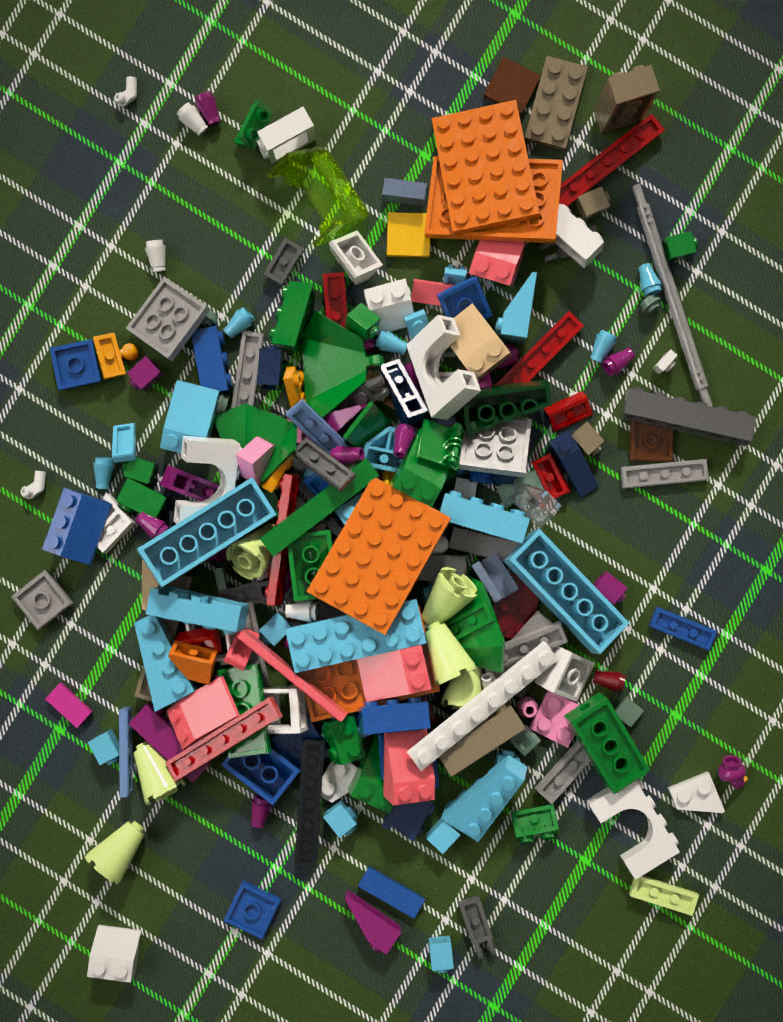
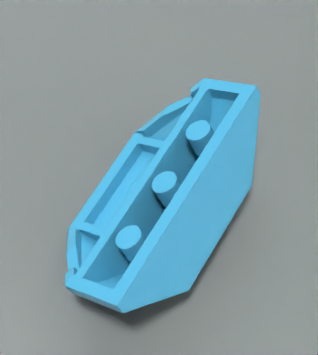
M389 426L364 443V458L368 459L373 468L391 472L397 471L403 458L393 455L396 428Z

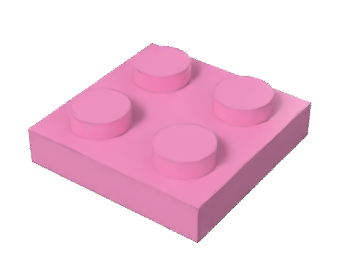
M547 690L529 728L568 748L574 733L563 716L578 707L579 704Z

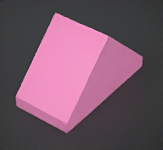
M255 437L236 454L240 476L246 480L253 477L257 485H259L275 445L260 437Z

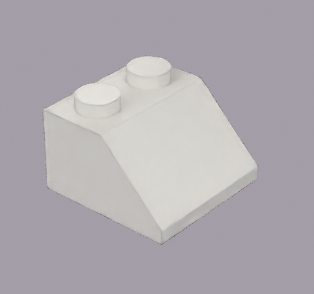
M358 231L332 240L329 243L330 251L355 285L369 280L383 265Z
M406 279L364 290L367 307L381 318L379 332L381 330L391 332L407 327L404 316L414 313Z
M560 646L552 648L551 650L558 661L540 674L534 683L555 694L577 702L595 663Z
M98 925L89 957L87 977L131 983L136 974L142 930Z

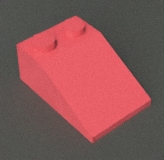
M480 240L469 274L513 287L527 242Z
M422 645L357 659L366 702L431 689Z
M223 676L178 700L167 710L182 750L187 749L240 716Z
M427 729L384 733L383 797L392 805L435 800L433 764L431 763L421 771L407 753L409 749L428 735Z

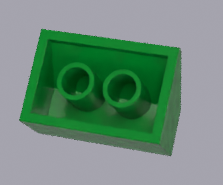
M289 281L288 287L284 286L281 299H284L283 305L277 309L275 319L278 322L276 328L272 327L269 340H272L271 344L273 346L298 354L302 341L301 338L304 334L316 293L312 283Z

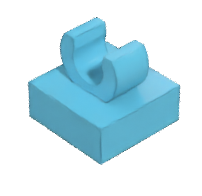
M449 264L448 267H445L443 283L456 285L465 281L467 270H464L463 266H460V269L452 268V264Z

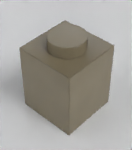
M602 186L578 196L575 201L583 221L607 212L611 203L609 194L606 191L604 192Z
M588 422L584 423L572 434L573 439L585 457L590 454L594 456L602 449L601 444L604 442V439Z

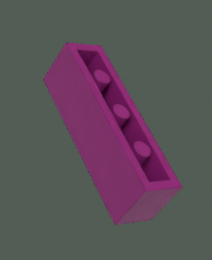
M149 702L131 720L129 725L161 755L169 760L184 750L180 746L170 719L163 714L164 710L161 708L155 712L153 704ZM212 761L187 775L186 778L193 783Z

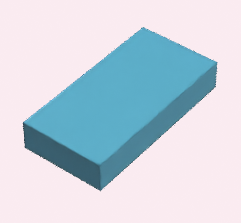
M135 423L113 426L112 459L114 463L136 459Z

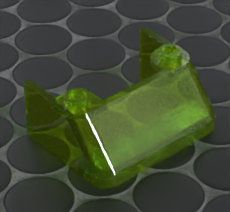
M323 147L288 152L266 174L268 178L282 175L288 186L293 188L302 187L324 220L319 225L320 236L312 243L314 247L341 237L369 216L366 206L330 152Z

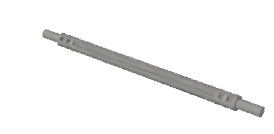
M636 184L632 186L638 204L637 211L695 389L699 391L702 402L707 403V406L713 407L707 390L708 383L650 205L646 203L641 185Z

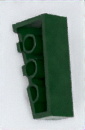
M546 380L481 387V391L461 408L466 437L491 429L498 424L507 423L519 416L551 406L550 383Z

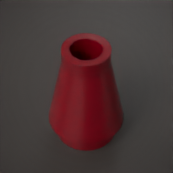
M595 670L593 683L616 693L617 691L622 692L626 675L617 671Z

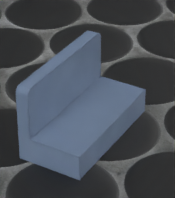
M384 178L382 201L424 207L427 183Z
M493 553L486 559L472 565L495 603H498L519 589L497 553Z

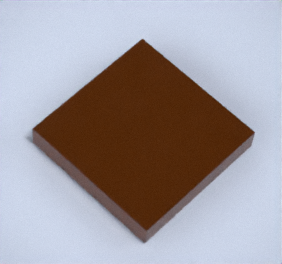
M502 57L483 97L496 104L516 100L518 112L521 116L541 75Z
M631 420L629 425V461L673 462L674 430Z

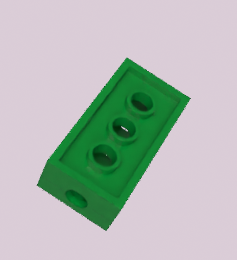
M600 692L563 716L603 783L614 795L650 771L649 766L609 699Z

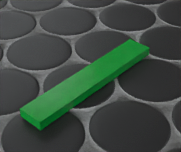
M364 458V460L350 469L355 473L356 478L342 492H339L331 485L327 486L259 538L273 557L366 487L370 481L379 477V474L367 458Z

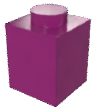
M147 356L127 372V375L131 378L129 383L136 390L140 388L145 392L164 375Z
M603 571L593 583L599 592L613 605L616 602L619 604L626 596L625 591L627 587L607 571Z

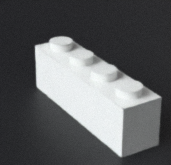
M559 203L556 244L585 268L602 252L604 241L600 234L592 232L581 218H576L572 215L566 205Z

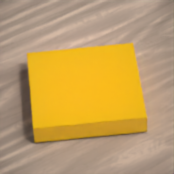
M388 212L387 257L429 258L430 238H425L424 235L427 213Z

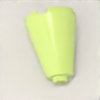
M267 523L228 547L226 551L228 562L232 560L234 564L232 568L242 577L253 580L255 577L259 579L264 574L273 556L259 538L271 530L275 524Z
M444 567L439 571L422 612L425 625L429 626L438 621L440 625L444 624L475 599L477 588L466 575L462 574L460 577L455 574L457 570L450 567Z
M438 621L427 626L428 631L425 632L436 686L477 668L445 623L440 625Z
M477 667L472 671L451 679L442 697L441 705L444 707L453 705L452 709L459 710L483 690L481 680L482 668Z
M145 741L136 746L137 750L134 752V758L146 805H151L150 800L152 799L158 802L178 791V785L181 784L182 787L186 785L184 779L174 781L165 763L168 760L151 744Z
M135 820L133 823L128 821L89 851L84 858L88 863L91 860L94 861L96 864L93 868L109 881H115L118 885L145 836L142 832L144 828Z

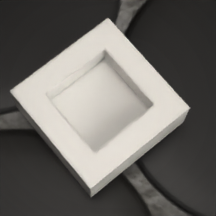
M669 350L653 367V370L658 374L664 370L668 372L675 365L676 362L673 360L677 354Z

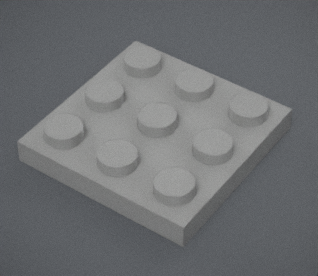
M163 277L126 329L172 362L211 309Z
M517 417L512 421L498 424L491 429L480 431L470 437H466L464 429L459 469L525 478L532 419Z

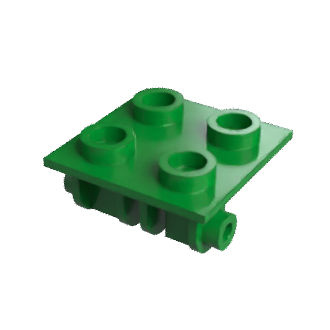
M424 419L417 457L458 471L464 435L462 424L454 423L450 428Z

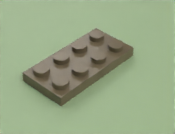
M546 56L524 137L525 141L565 151L586 76L587 66Z

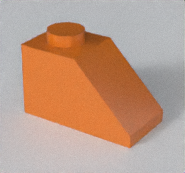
M175 641L168 657L188 680L210 684L215 672L218 651Z

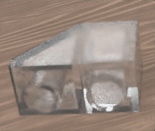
M526 483L509 497L539 529L561 507L546 490Z

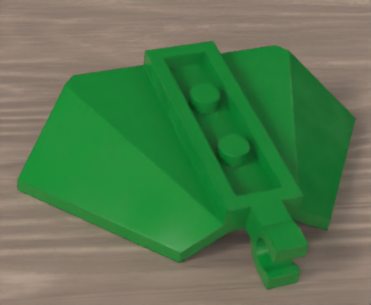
M316 310L314 311L301 338L305 400L322 418H325L366 383V377L369 374L368 367L383 365L384 358L380 354L367 357L362 338Z
M246 403L215 415L214 421L220 439H233L240 443L242 449L255 437H260L275 445L268 465L262 475V482H266L296 451L297 426L292 421L282 418V416Z
M466 575L476 586L477 592L475 594L477 596L447 620L445 624L473 660L476 667L503 673L505 640L484 583Z

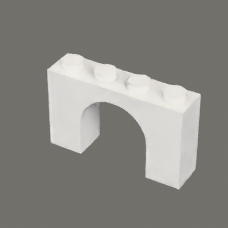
M437 315L406 346L431 418L448 420L481 390L474 372L458 369L443 383L441 382L439 377L441 356L460 337L454 318Z
M183 436L181 458L186 462L215 465L220 473V485L215 494L206 500H176L173 519L176 524L235 488L236 480L239 478L236 454L242 450L240 443L233 439Z
M637 779L615 795L606 787L586 800L600 823L626 809H636L646 815L648 831L645 838L639 844L620 855L635 880L680 853L676 846L679 844L678 840L672 832L668 833L665 829V826L668 824L661 814L657 815L653 808L656 805L650 795L646 797L642 789L645 787L640 779Z

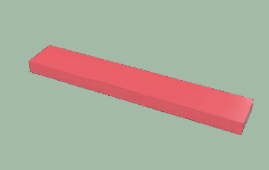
M242 630L237 636L239 640L339 722H342L346 717L347 711L299 672L295 673L292 666L248 630Z

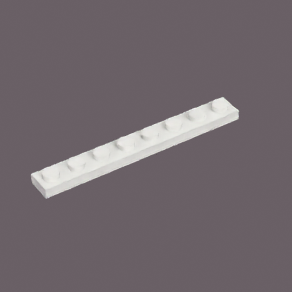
M543 641L409 749L407 753L421 771L558 661L549 645Z

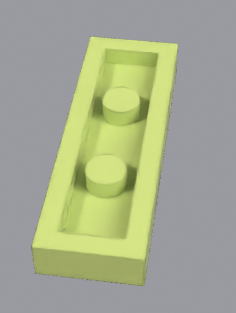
M643 875L636 880L633 878L629 891L631 897L693 916L699 894Z

